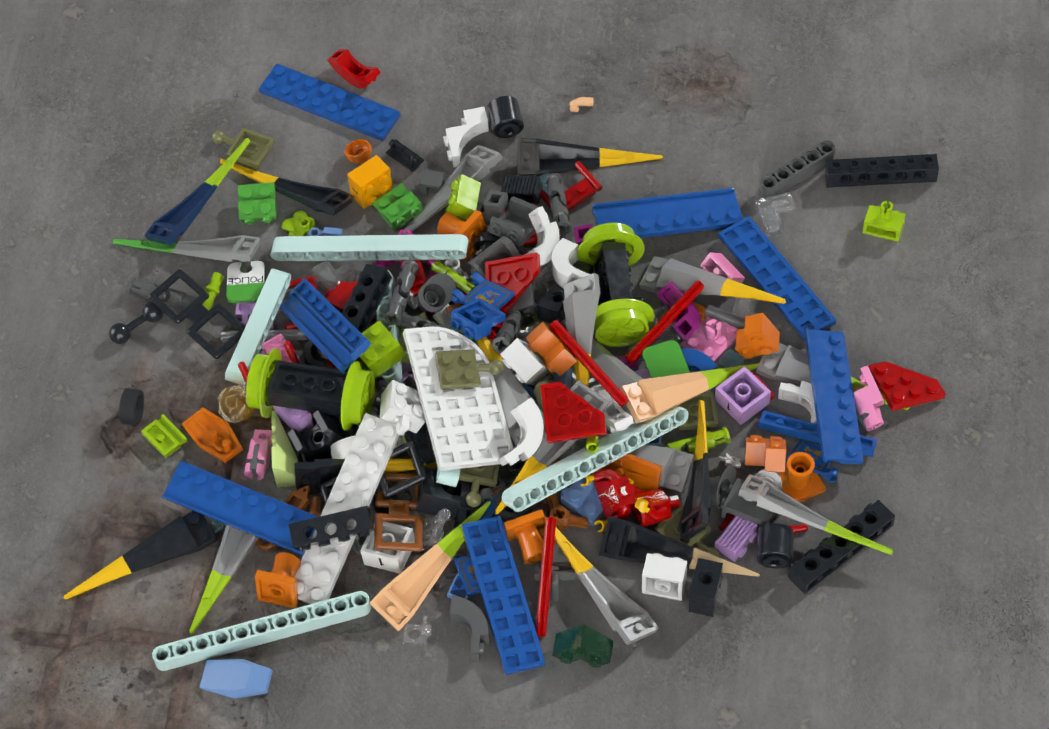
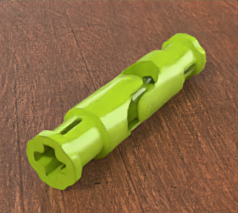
M726 426L714 432H706L707 450L715 448V445L731 442ZM697 435L669 443L666 448L681 451V447L685 445L687 453L695 454Z

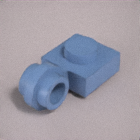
M324 227L323 231L318 228H312L308 232V236H344L343 229Z

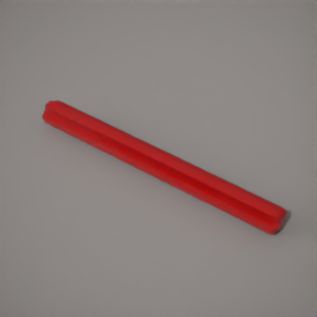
M696 281L629 351L625 357L626 361L634 364L643 354V350L650 347L704 289V284Z
M554 320L549 325L554 334L619 406L623 407L627 404L629 400L566 329L557 320Z
M546 517L536 619L537 637H545L547 631L556 518Z

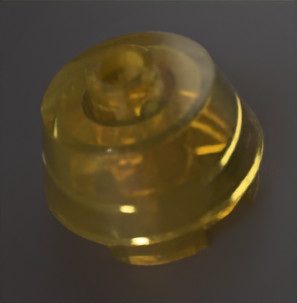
M234 385L224 388L217 398V401H219L218 412L228 422L245 421L255 411V408H250L247 404L245 386Z

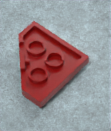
M537 252L485 262V279L515 293V296L499 309L507 314L540 273V255Z
M887 361L868 365L879 391L892 411L945 398L946 393L937 379Z
M561 382L540 385L548 444L607 435L605 415L600 410L594 408Z

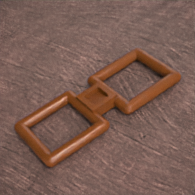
M384 473L387 481H406L418 475ZM418 484L415 485V501L383 500L382 491L375 494L376 507L389 508V514L377 513L375 515V549L421 551L423 549V518L420 515H409V509H416ZM383 522L415 523V543L382 542Z

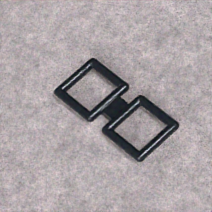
M181 269L173 273L148 296L149 300L176 324H180L185 318L189 319L193 325L187 330V334L215 359H219L240 340L245 326L221 304H216L210 310L205 308L202 304L209 298V294ZM180 278L199 297L177 315L158 296ZM217 313L221 314L238 330L218 350L197 333Z
M409 441L394 448L390 459L409 450L418 475L389 488L383 472L374 494L382 491L384 497L389 498L426 480L427 475L414 441ZM338 476L320 484L325 504L330 495L329 488L334 486ZM373 498L371 500L369 507L372 506L374 503Z

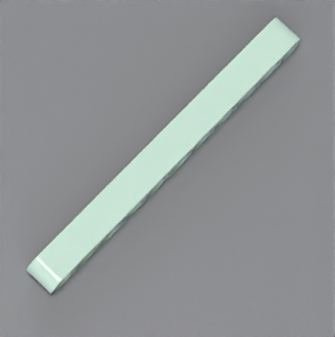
M461 234L282 236L274 239L271 257L276 261L458 260L466 257L469 239Z
M678 405L651 420L639 423L634 421L627 429L616 431L598 440L599 450L596 453L587 452L585 447L509 487L502 494V502L514 511L520 512L684 424L688 419V411Z
M357 591L160 645L153 650L152 657L159 670L167 671L356 619L370 612L369 596L363 591ZM360 602H365L364 605H357ZM341 607L345 608L343 611H338ZM320 613H326L324 616H317ZM301 618H305V619H306V620L303 621V622H299V621H298V620L301 619ZM280 624H286L284 627H278ZM261 629H267L265 632L259 633ZM240 635H247L244 638H238ZM222 640H227V641H226L225 643H223V644H220V643H219V642L222 641ZM203 645L207 646L204 649H199ZM182 651H187V652H186L185 654H183V655H180V654H179V653L182 652ZM167 656L166 659L159 660L161 657Z

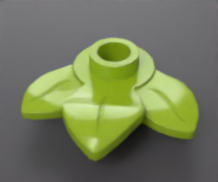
M296 211L293 218H287L282 222L281 227L289 232L288 236H304L305 234L308 235L312 228H316V222L312 217H308L306 212Z

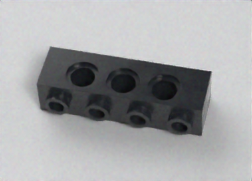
M577 260L572 265L574 268L588 274L594 273V267L591 264ZM556 281L537 304L538 319L552 323L554 320L560 323L565 319L563 301L565 300L564 289Z
M368 506L288 524L293 548L299 549V551L310 550L311 546L316 544L319 547L327 546L333 540H338V542L351 540L350 536L366 537L370 535V532L374 531ZM349 520L356 521L355 529H347L346 524ZM335 524L337 527L336 532L329 535L327 527ZM310 529H316L317 536L314 539H309L307 536Z

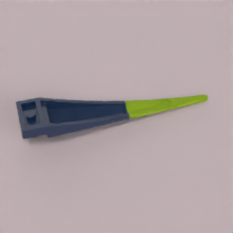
M246 138L234 153L195 191L157 219L145 233L146 238L151 241L172 245L178 236L184 234L250 143V139Z

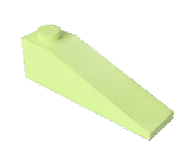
M272 411V469L277 488L296 486L295 463H298V459L276 411Z

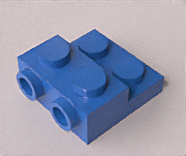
M478 298L452 310L450 324L454 330L459 329L468 339L473 338L477 341L490 335L491 327L504 322L506 314Z

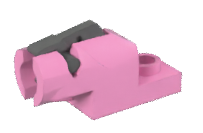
M867 365L860 368L861 375H859L862 385L867 386L854 392L857 419L865 430L871 431L884 424L879 407L884 405V401Z
M255 429L244 470L245 477L250 480L253 479L254 474H258V481L262 480L266 473V468H269L273 447L272 430Z

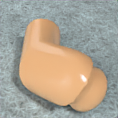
M576 98L570 101L569 110L571 112H578L579 106L593 107L594 98Z

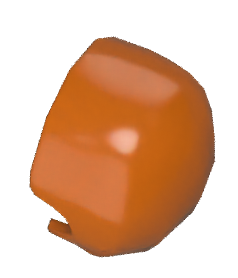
M357 139L353 140L350 144H346V151L343 152L351 163L363 164L370 158L372 146L367 140Z

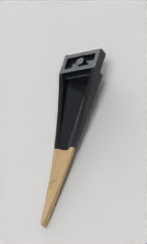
M611 516L608 517L599 552L600 556L645 564L647 553H658L664 557H678L687 561V569H695L698 558L723 563V573L760 576L759 573L630 521Z

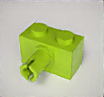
M463 174L457 180L454 179L450 186L452 193L448 199V205L445 207L446 213L449 212L467 220L477 209L481 182Z
M883 201L881 207L869 205L862 233L899 242L906 214L893 211V204L890 201L888 206L887 201Z

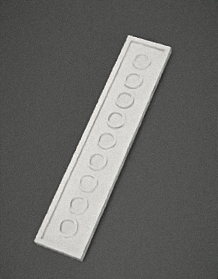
M365 413L321 516L363 506L369 507L400 435L396 433L395 424ZM349 520L346 524L347 529H355L356 521ZM335 524L327 527L329 535L334 534L337 530ZM316 530L313 534L312 539H314L317 536ZM356 535L350 536L351 540L338 542V540L330 541V545L319 547L316 544L312 545L310 550L305 551L301 559V565L294 577L297 581L298 600L307 604H314L329 599Z

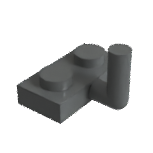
M553 562L551 600L554 602L560 600L559 580H575V570L570 562ZM535 563V581H540L541 563Z

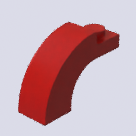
M339 49L327 59L332 68L345 81L360 89H364L368 84L376 81V77L381 73L378 67H366L360 64L348 49Z

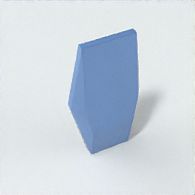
M245 659L206 660L199 688L233 699L266 694L273 671L270 668Z

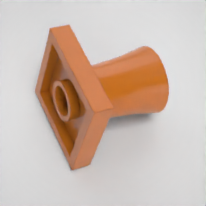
M477 210L466 221L447 212L441 217L437 227L438 234H461L469 239L466 257L462 259L466 262L470 259L473 252L476 251L473 247L474 239L481 232L487 231L482 212Z
M804 452L793 453L787 460L785 472H778L782 479L781 490L800 503L826 491V486L819 475L813 472L815 462L809 454Z
M542 509L504 523L508 541L518 539L524 564H533L542 560L543 540L538 532L544 526L545 515Z
M285 552L278 553L275 556L271 573L257 570L255 582L258 601L294 609L297 608L299 603L297 581L294 577L301 565V561L296 556Z

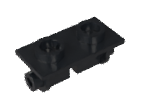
M397 139L390 140V149L386 151V154L413 172L424 162L423 158L401 144Z

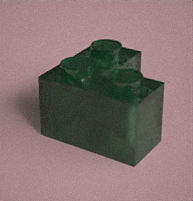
M583 624L556 633L552 656L560 659L565 664H571L582 659L589 663L591 667L599 668L610 663L613 640Z

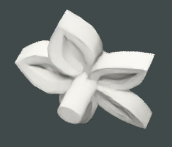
M728 453L725 457L719 456L718 458L724 461L726 466L733 465L735 468H740L741 458L732 457Z

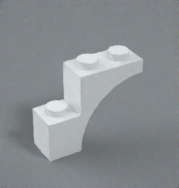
M485 107L463 110L464 118H461L462 125L446 128V136H443L445 147H449L447 157L448 161H452L454 168L460 163L461 152L465 145L475 136L489 131Z

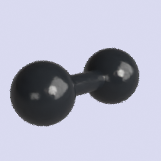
M148 302L143 307L142 315L127 325L123 323L114 324L109 330V337L116 344H124L129 340L131 330L145 321L151 323L158 322L162 319L164 312L153 302Z

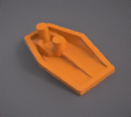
M203 407L181 424L200 449L224 463L230 461L243 450L229 423Z
M628 453L595 472L611 469L619 473L620 476H627L633 480L634 487L636 486L642 491L658 489L662 466Z

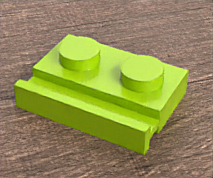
M164 414L161 415L160 419L154 420L141 430L142 435L166 459L180 449L181 445L188 443L187 438Z

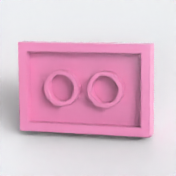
M707 316L701 322L700 328L680 344V348L698 350L709 356L716 363L736 342L737 330L740 329Z

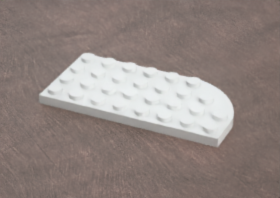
M422 327L404 329L403 337L439 471L501 464L498 459L511 451L513 444L493 374L490 372H479L480 387L441 389L435 360L436 351L474 349L477 364H489L485 354L470 339L447 328Z

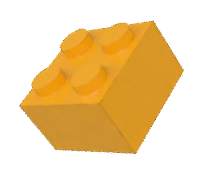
M377 155L347 174L350 194L354 196V200L363 209L371 206L374 201L393 189L390 168Z

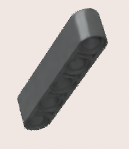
M829 140L822 141L764 176L760 183L761 197L772 199L824 168L826 160L834 159L835 144Z

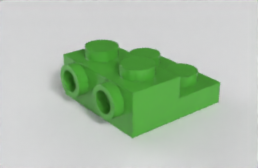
M274 182L238 185V209L241 223L244 222L245 225H251L255 221L272 223L273 220H277Z
M402 183L372 203L374 209L393 231L404 226L407 221L417 217L424 211L419 199L411 191L409 192Z

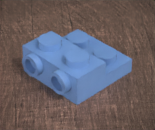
M584 477L574 482L570 488L565 487L560 494L561 505L576 516L587 517L588 523L593 526L604 514L594 485L595 480L586 486H581L580 484L587 482Z

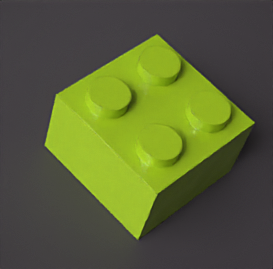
M380 321L361 333L371 345L357 359L367 371L374 373L375 379L406 357L399 342Z

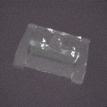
M441 509L435 516L427 517L423 520L422 550L441 541L444 534L442 531L444 523L451 517L448 509Z

